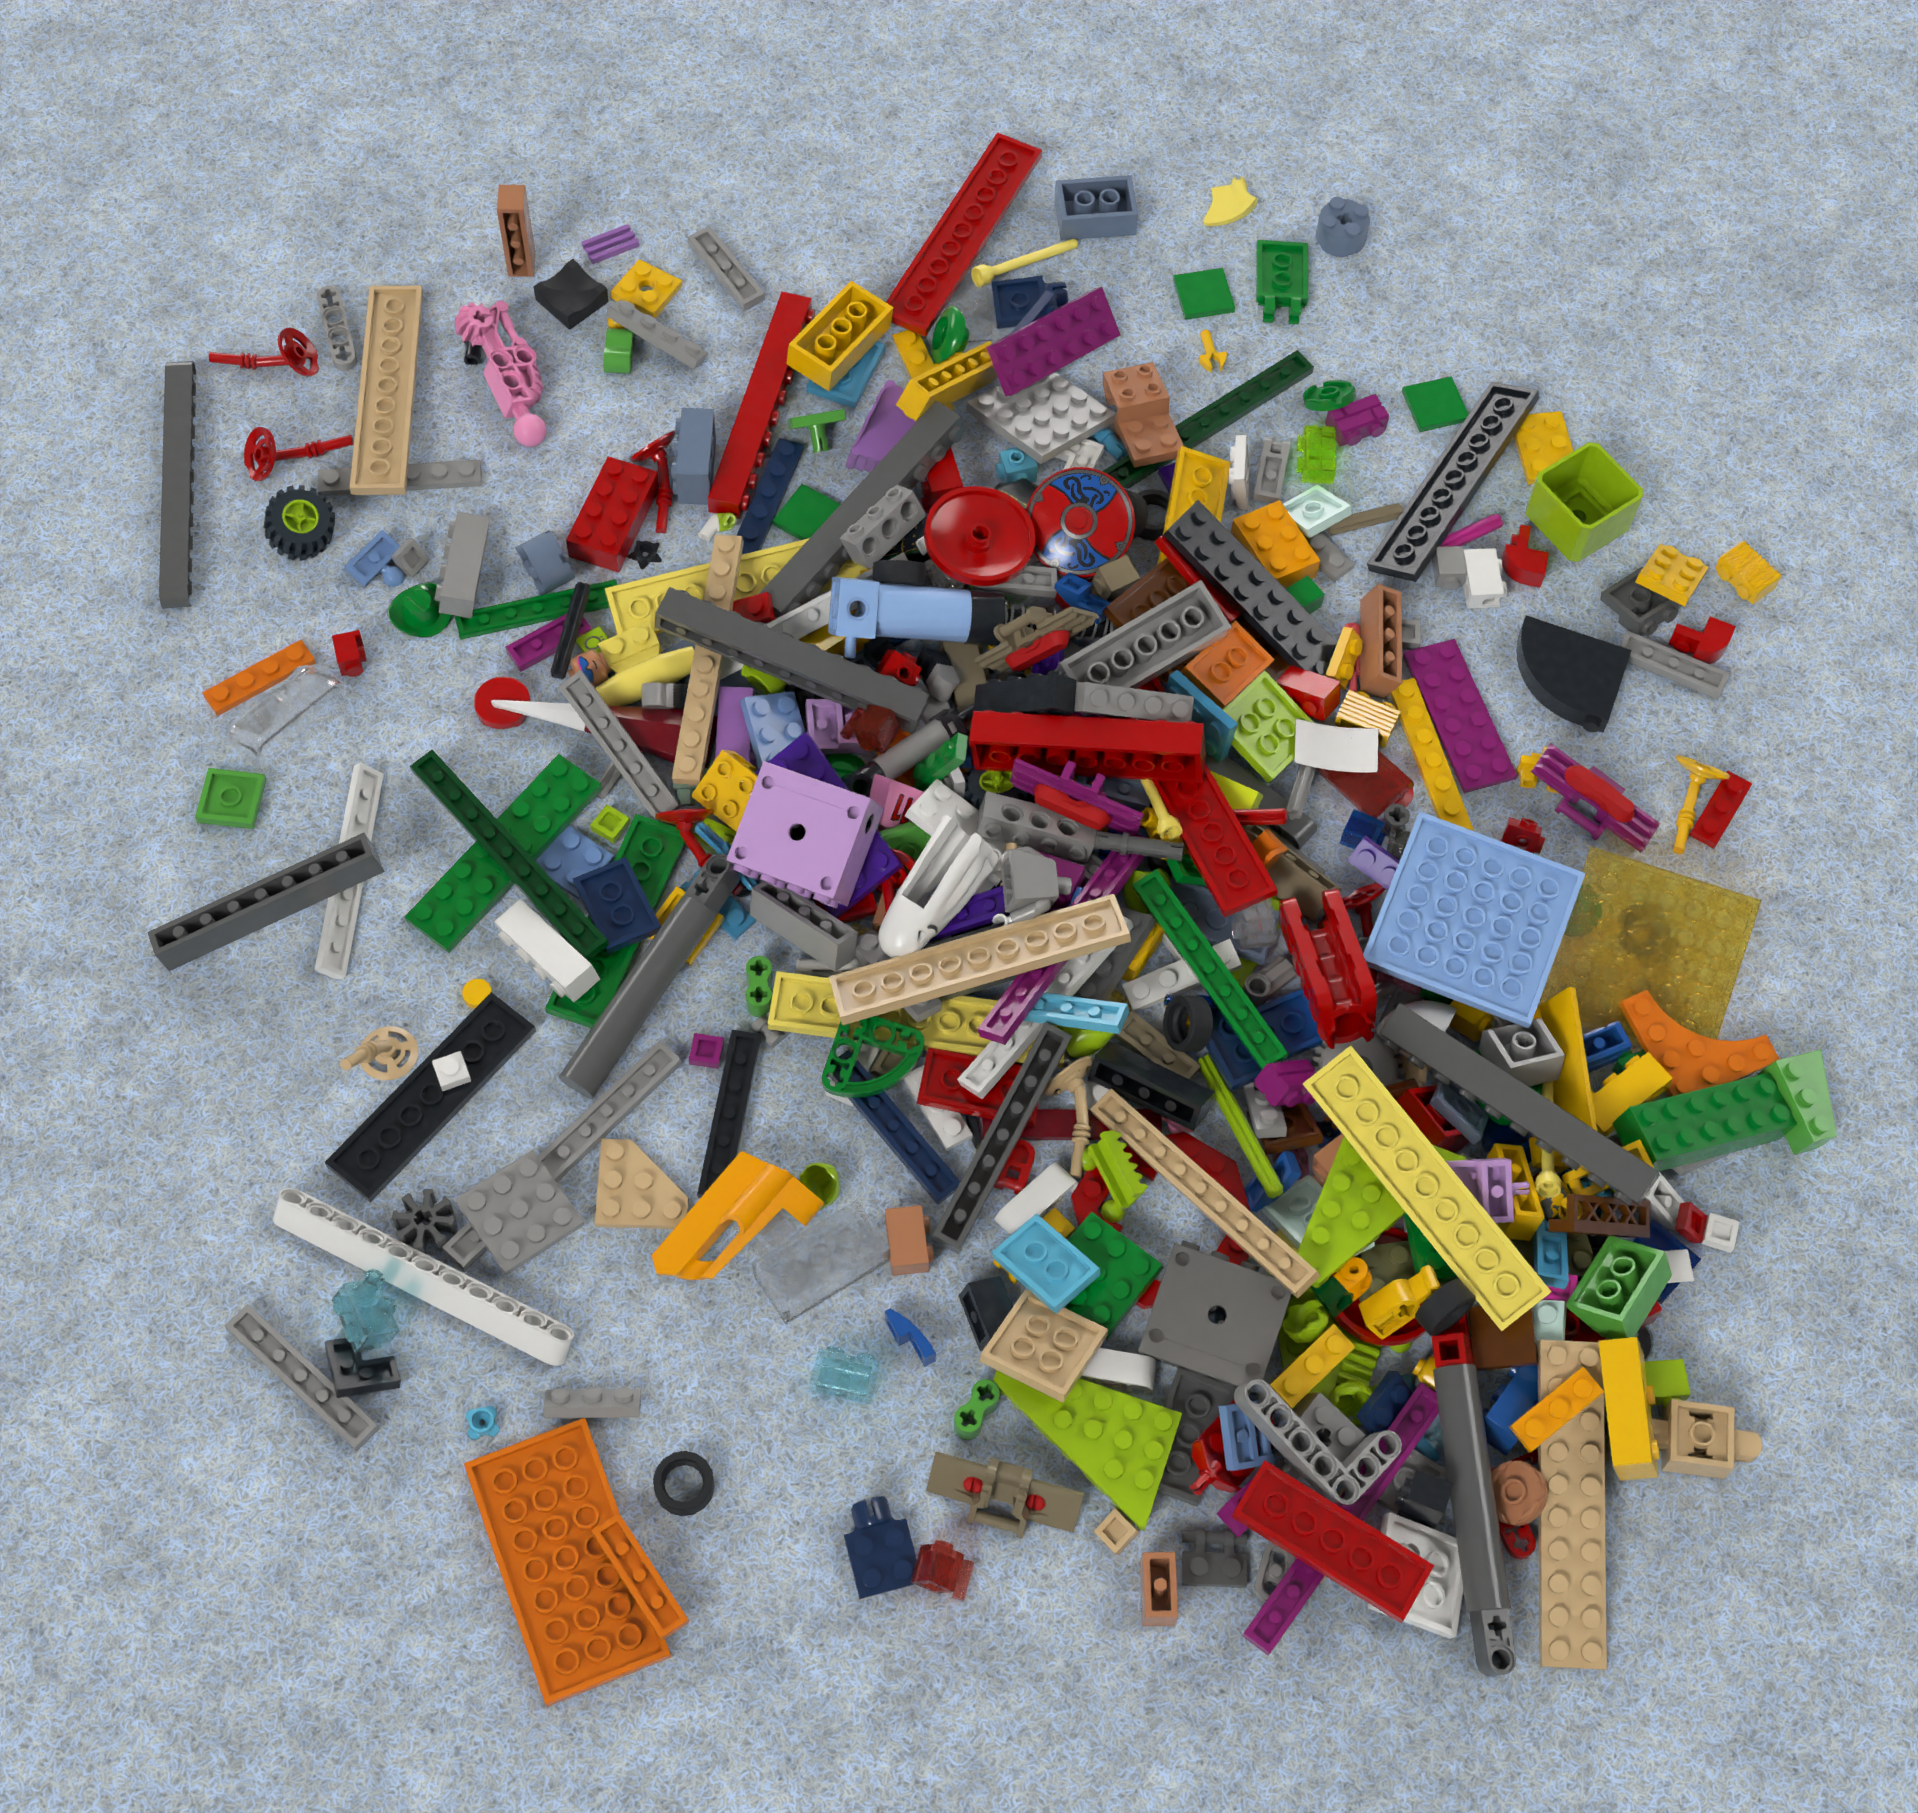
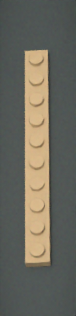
M715 535L704 600L711 601L717 607L724 610L732 611L744 540L742 536ZM695 645L673 767L672 781L674 784L698 785L703 778L724 656L698 645Z
M1110 1089L1090 1108L1094 1116L1110 1130L1121 1133L1120 1139L1294 1296L1299 1298L1320 1277L1317 1270L1114 1090Z

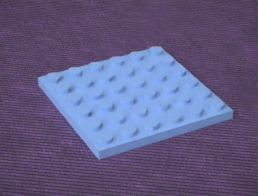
M1419 811L1363 955L1367 966L1529 1029L1586 873Z

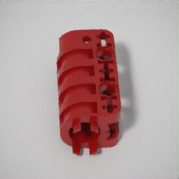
M1336 888L1322 891L1321 903L1325 915L1317 923V929L1310 932L1307 924L1302 925V913L1296 898L1291 897L1279 900V925L1288 951L1293 956V965L1296 973L1301 978L1303 993L1309 1000V1009L1313 1020L1317 1023L1319 1037L1326 1042L1330 1049H1335V1044L1348 1043L1362 1036L1366 1042H1370L1375 1035L1371 1029L1375 1028L1374 1024L1376 1021V988L1339 890Z

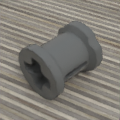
M1391 804L1385 809L1384 819L1380 825L1381 831L1391 838L1402 836L1406 829L1405 824L1408 823L1410 818L1409 811L1401 804Z

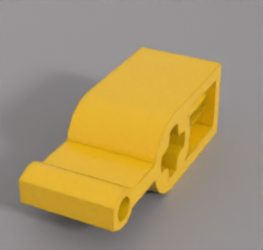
M1430 1265L1422 1267L1420 1272L1409 1280L1396 1279L1358 1304L1366 1327L1381 1340L1385 1339L1414 1319L1420 1304L1440 1288V1284L1434 1269Z

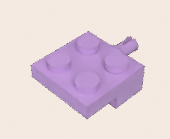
M806 699L807 733L812 737L823 754L865 753L867 730L884 731V722L877 719H867L865 714L828 699Z
M1490 1158L1446 1161L1495 1223L1514 1222L1513 1195H1528L1530 1190L1518 1189L1529 1188L1527 1181L1512 1183L1511 1159Z

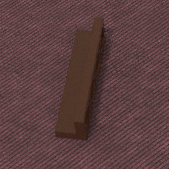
M1567 1194L1566 1219H1549V1232L1650 1238V1201L1643 1200L1639 1206L1632 1202L1628 1206L1617 1198ZM1578 1201L1584 1210V1213L1582 1214L1579 1220ZM1598 1206H1600V1208L1603 1211V1214L1600 1217V1219L1595 1213ZM1639 1207V1217L1637 1223L1633 1214ZM1617 1208L1622 1213L1619 1220H1617L1614 1214Z

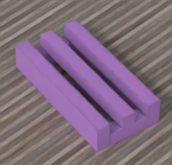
M629 224L582 241V247L592 264L639 247V241L637 238L635 239V234L631 231Z

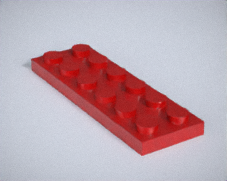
M1266 1460L1262 1463L1231 1515L1233 1519L1399 1623H1402L1435 1566Z

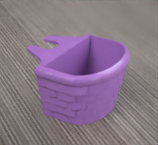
M888 380L877 396L872 410L868 413L845 465L848 469L855 468L861 472L865 470L870 473L917 422L907 417L903 410L896 405L904 389L897 386L893 380Z

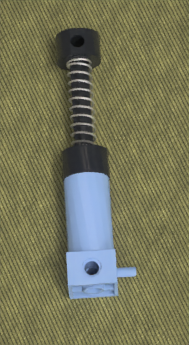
M832 577L828 633L846 637L844 657L851 659L855 658L857 638L875 639V636L959 642L966 645H990L996 647L1001 641L995 637L994 627L999 624L1009 623L1025 614L1026 610L1024 606L1021 609H1014L1013 605H1011L1010 609L1007 608L1002 591L889 584L867 579ZM856 601L858 609L854 614H851L849 612L850 604ZM1054 608L1053 611L1049 613H1052L1053 616L1059 612H1056V609ZM1106 618L1099 625L1094 623L1073 636L1077 640H1081L1082 637H1085L1088 641H1091L1093 638L1099 640L1098 638H1103L1118 628ZM1030 623L1027 625L1029 628H1032L1034 632L1036 631L1037 626L1035 624Z

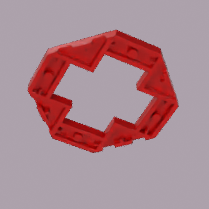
M1184 1131L1164 1135L1250 1211L1236 1161ZM1127 1145L1123 1151L1132 1154L1128 1161L1137 1164L1138 1167L1134 1171L1154 1181L1158 1172ZM1097 1167L1085 1173L1070 1198L1078 1227L1090 1212H1093L1118 1232H1121L1123 1229L1122 1225L1117 1222L1111 1223L1106 1221L1102 1214L1098 1212L1110 1191ZM1227 1234L1216 1252L1229 1256V1262L1239 1266L1242 1261L1247 1262L1250 1257ZM1155 1279L1136 1305L1142 1309L1152 1308L1161 1282Z

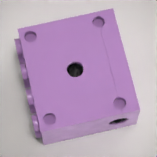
M763 761L726 860L735 865L733 870L747 877L758 880L759 875H761L760 880L768 882V884L784 889L785 885H787L786 889L793 891L795 894L809 899L814 894L813 899L833 908H837L838 904L848 907L884 808L869 797Z

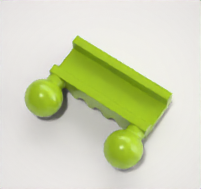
M1113 1130L1102 1132L1100 1134L1101 1140L1098 1143L1091 1144L1085 1148L1082 1156V1171L1087 1172L1096 1167L1098 1168L1113 1199L1103 1204L1101 1214L1106 1221L1118 1223L1124 1218L1125 1209L1131 1207L1145 1193L1144 1191L1148 1186L1139 1182L1143 1176L1134 1172L1138 1166L1128 1161L1132 1154L1123 1151L1127 1145L1118 1141L1122 1135Z
M1352 1335L1350 1341L1355 1348L1344 1358L1335 1386L1346 1381H1360L1373 1393L1379 1384L1371 1386L1369 1381L1382 1346L1362 1341ZM1412 1342L1389 1347L1396 1353H1405L1411 1348Z

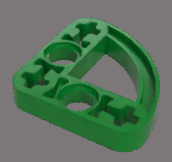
M873 1016L859 1020V1025L862 1028L857 1027L855 1029L852 1040L848 1038L850 1025H842V1022H840L822 1073L823 1088L832 1095L847 1098L868 1097L889 1090L906 1078L918 1063L924 1050L925 1040L923 1034L915 1028ZM877 1028H888L891 1031V1037L887 1041L877 1040L874 1036ZM896 1031L901 1032L900 1039L909 1041L910 1037H915L916 1044L919 1046L907 1049L906 1043L898 1040V1046L893 1045L896 1039ZM862 1044L904 1056L903 1060L895 1068L883 1076L869 1081L850 1082ZM842 1045H848L853 1049V1055L851 1058L843 1060L837 1056L836 1050ZM836 1065L842 1067L840 1080L843 1083L837 1082L836 1086H831L828 1077L835 1075Z

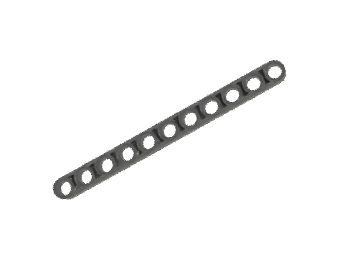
M194 361L168 362L165 364L159 598L162 609L191 607L192 605L189 604V595H192V581L189 579V572H192L190 550H193V536L190 534V527H193L191 505H194V491L191 489V483H194L192 461L195 459V447L192 445V439H195L193 417H195L196 404L193 402V396H196V383L193 379L194 375H196Z

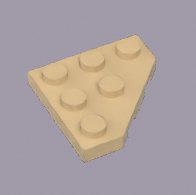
M601 1139L595 1227L674 1229L688 1213L689 1198L632 1140Z

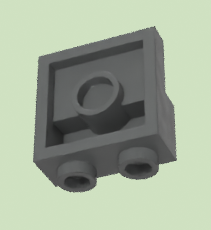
M1640 567L1601 592L1600 600L1619 615L1618 623L1625 629L1640 636L1643 634L1650 636L1656 631L1658 624L1663 621L1670 623L1676 618L1679 604L1635 583L1643 567Z

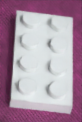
M936 779L908 809L905 817L932 836L942 816L948 815L971 838L973 833H976L979 810L940 780ZM982 837L992 846V849H998L1001 854H1004L1005 842ZM1001 870L998 872L991 871L986 879L997 886L1001 882Z

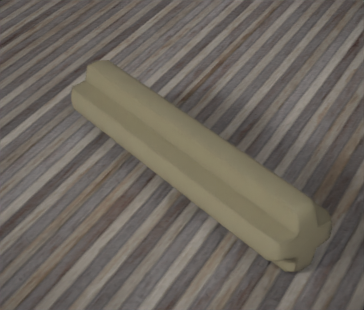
M1399 503L1355 513L1327 528V531L1333 536L1397 520L1403 512V508Z

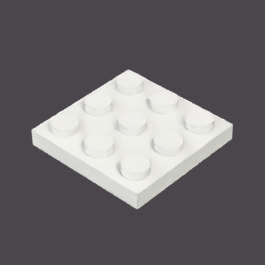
M1391 1512L1383 1514L1380 1532L1435 1565L1403 1622L1446 1638L1456 1637L1463 1596V1583L1456 1537ZM1368 1603V1609L1387 1615Z

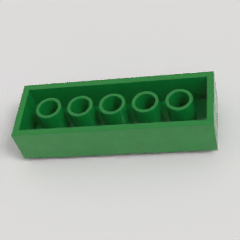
M1770 1072L1631 1106L1612 1123L1623 1146L1639 1139L1641 1140L1654 1169L1657 1171L1771 1143L1781 1139L1798 1125Z

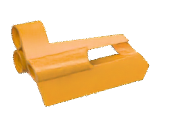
M741 1151L652 1254L656 1273L684 1280L713 1279L782 1208L806 1227L825 1203L785 1168L781 1169ZM735 1221L739 1226V1233L715 1261H700L727 1227Z

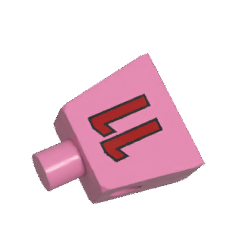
M875 774L869 798L884 808L879 821L878 831L880 832L910 822L911 820L905 817V814L924 792Z

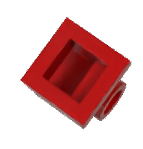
M360 630L332 635L341 676L356 677L364 672L362 662H366L367 659Z

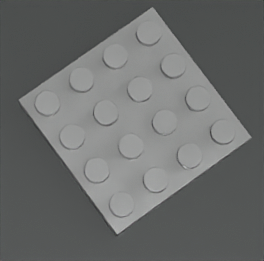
M1056 372L1012 396L1005 397L1000 384L967 402L966 407L968 413L1040 464L1115 423L1116 413Z

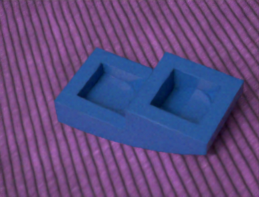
M1071 573L1066 574L1055 583L1054 589L1070 606L1098 614L1099 619L1095 620L1094 623L1099 625L1107 618L1102 611L1111 602L1092 594V583Z
M1283 1151L1272 1166L1283 1186L1282 1195L1302 1175L1294 1153ZM1256 1173L1244 1188L1250 1210L1253 1212H1258L1282 1196L1268 1197Z
M891 1308L886 1310L884 1320L898 1346L910 1341L924 1367L935 1362L936 1352L924 1334L900 1313Z

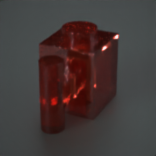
M869 704L866 710L860 707L856 708L840 732V735L844 739L849 740L854 733L858 744L864 750L885 753L901 728L892 709Z
M936 1540L934 1544L921 1545L911 1583L936 1594L953 1592L952 1598L964 1601L974 1562L964 1559V1554L953 1550L954 1545L951 1543Z

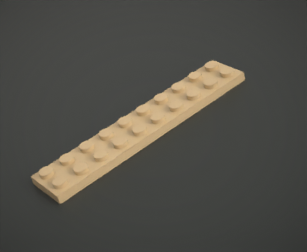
M422 285L369 287L350 478L351 495H406L423 301Z
M1115 894L1042 914L1030 920L1011 923L903 956L829 976L842 1025H846L1131 942V937Z
M1539 1340L1538 1402L1583 1366L1604 1391L1599 1342ZM1602 1393L1538 1446V1470L1546 1480L1548 1489L1546 1506L1538 1517L1540 1667L1607 1670L1604 1393Z

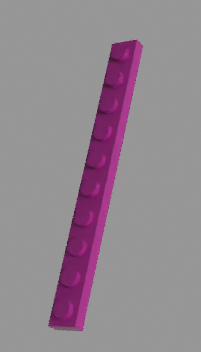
M1137 835V836H1136V837H1141V838H1147V837L1140 836V835ZM1111 851L1070 906L1111 894L1116 896L1145 856L1129 853L1127 855H1120V852ZM1068 960L1018 974L977 1028L979 1036L1006 1045Z
M1422 1382L1419 1384L1388 1428V1430L1395 1432L1401 1439L1402 1449L1400 1454L1353 1504L1340 1506L1341 1508L1364 1521L1439 1414L1436 1392ZM1381 1439L1378 1446L1380 1451L1385 1454L1386 1443ZM1364 1464L1359 1469V1473L1362 1476L1366 1473ZM1344 1490V1492L1342 1493V1495L1340 1496V1498H1342V1499H1343L1344 1496H1345V1490ZM1296 1558L1247 1627L1242 1637L1269 1656L1322 1581L1324 1575Z

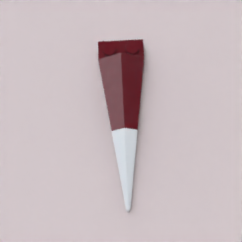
M491 700L492 705L496 708L539 718L592 734L571 704ZM608 706L641 751L672 763L675 762L684 709ZM718 716L713 717L705 768H709L717 735Z

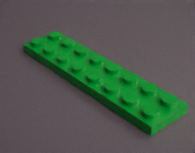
M558 754L497 820L536 861L603 788L600 782ZM475 841L404 918L442 949L450 953L514 883Z
M635 814L614 861L627 857L655 913L686 843L675 826ZM642 940L610 954H607L605 948L589 960L600 980L575 1002L566 995L561 998L553 990L545 1007L546 1013L592 1028L624 982Z

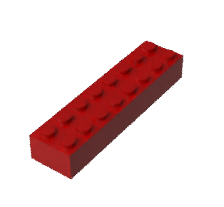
M984 710L973 711L969 736L975 770L1012 772L1014 761L1017 758L1054 775H1061L1068 760L1077 763L1074 769V776L1096 777L1100 773L1106 776V778L1203 783L1206 757L1204 724L1194 721L1168 722L1163 719L1147 721L1136 718L1111 719L1106 716L1092 718L1079 715L1055 716L1049 713L1037 715L1024 714L1018 711L1000 713Z

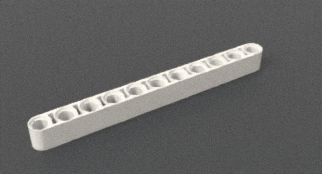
M287 1188L279 1193L273 1222L280 1228L547 1364L558 1366L565 1363L574 1337V1332L568 1326L300 1190Z

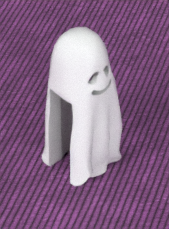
M948 815L942 816L936 830L898 890L879 928L878 940L885 954L894 958L922 950L968 903L994 869L998 860V854L992 850V846L981 835L974 832L970 838L952 817ZM938 885L934 894L932 895V897L923 909L921 907L922 904L930 895V893L934 890V888Z

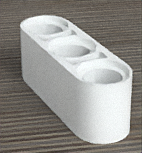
M1054 1162L998 1212L994 1220L1011 1236L1036 1213L1041 1217L1048 1210L1051 1211L1054 1207L1056 1208L1063 1201L1062 1197L1076 1189L1078 1182L1060 1164Z
M1099 1348L1080 1379L1101 1385V1383L1114 1385V1389L1126 1391L1138 1389L1144 1390V1394H1150L1153 1392L1157 1361L1150 1356Z

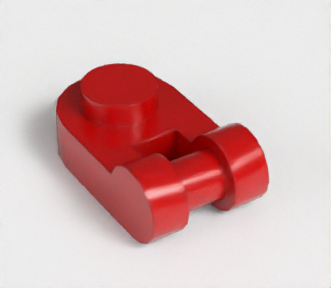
M1018 1140L994 1188L1000 1190L1007 1188L1013 1190L1014 1194L1017 1195L1027 1186L1035 1159L1034 1147L1029 1142ZM1009 1169L1020 1172L1019 1178L1007 1176Z

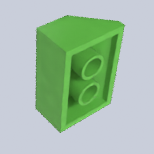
M1609 1235L1566 1303L1567 1308L1603 1337L1609 1339L1635 1337L1672 1276L1665 1251Z

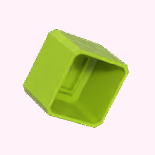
M1588 442L1537 474L1526 505L1525 515L1569 561L1579 562L1629 531L1643 498V489L1599 443ZM1576 516L1582 518L1584 522H1581Z

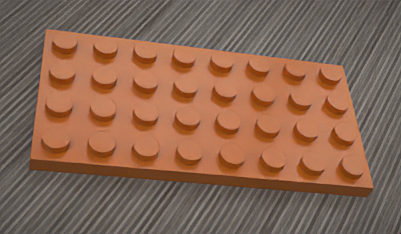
M585 1418L463 1463L546 1707L671 1658L666 1640H660L591 1532L618 1514L619 1510Z

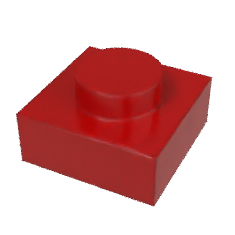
M1691 1202L1680 1203L1675 1231L1691 1243H1702L1708 1216Z

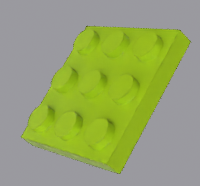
M1265 670L1223 709L1225 713L1238 723L1231 744L1267 783H1270L1295 759L1296 719L1314 723Z

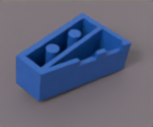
M1538 1365L1511 1368L1508 1373L1512 1377L1511 1381L1507 1386L1501 1383L1491 1398L1496 1403L1491 1410L1486 1407L1482 1410L1487 1443L1505 1456L1508 1455L1518 1440L1509 1426L1538 1403Z

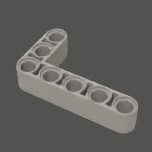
M1256 1379L1242 1383L1235 1390V1403L1317 1493L1338 1506L1353 1504L1401 1452L1402 1443L1400 1437L1395 1432L1386 1430L1368 1435L1341 1464L1264 1380ZM1250 1387L1257 1392L1258 1399L1256 1403L1249 1399L1248 1392ZM1272 1411L1279 1416L1280 1422L1278 1427H1275L1271 1422L1270 1416ZM1294 1435L1301 1440V1449L1299 1451L1294 1448L1292 1443ZM1380 1438L1386 1443L1385 1454L1380 1451L1378 1446ZM1316 1459L1320 1460L1323 1464L1321 1475L1316 1472L1314 1467ZM1359 1461H1362L1366 1467L1364 1476L1358 1471ZM1338 1483L1342 1484L1345 1488L1343 1499L1337 1494Z

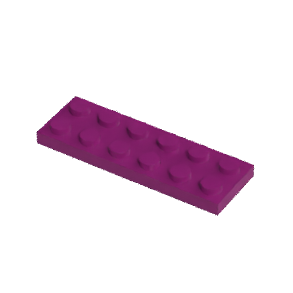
M1101 286L1092 289L992 343L986 349L1005 397L1016 394L1120 336V332Z
M1451 639L1405 651L1403 653L1404 661L1412 678L1416 680L1430 719L1463 793L1516 780L1517 774L1456 640Z

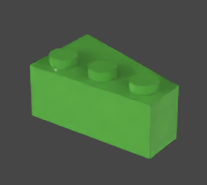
M1821 1049L1776 1060L1756 1074L1757 1076L1770 1072L1798 1124L1785 1135L1794 1155L1817 1149L1837 1136Z

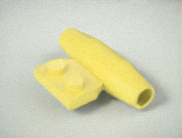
M649 621L598 643L610 671L616 674L595 689L608 706L632 704L642 699L641 685L643 683L675 684L689 675L694 649L692 646L660 654V643Z

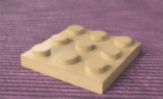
M1025 1289L980 1354V1362L1064 1403L1107 1337L1108 1329L1064 1307L1055 1314L1032 1292Z

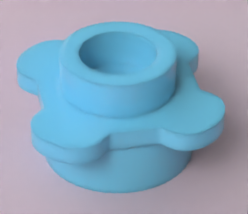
M493 1406L471 1409L466 1413V1420L470 1426L468 1436L472 1440H477L480 1436L485 1435L494 1437L499 1433V1426L495 1421L497 1410ZM484 1420L485 1425H480V1421Z

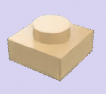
M1114 1508L1094 1532L1115 1554L1120 1555L1140 1533V1530L1121 1511Z

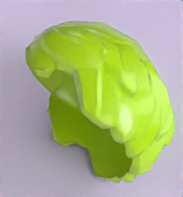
M822 1162L811 1163L799 1175V1181L825 1203L819 1211L832 1205L839 1197L840 1180L833 1165Z
M1316 1300L1307 1301L1303 1305L1295 1304L1289 1306L1287 1315L1282 1321L1284 1333H1287L1290 1339H1293L1296 1343L1312 1342L1323 1333L1328 1324V1311Z
M1346 1381L1333 1388L1328 1400L1356 1427H1360L1362 1424L1356 1415L1371 1396L1372 1391L1360 1381Z

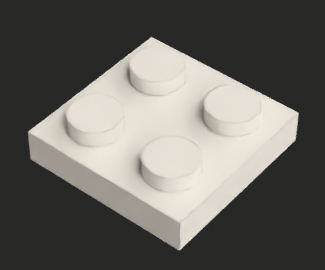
M1236 435L1235 446L1230 447V461L1232 462V468H1229L1231 500H1236L1237 509L1248 510L1250 463L1247 435Z

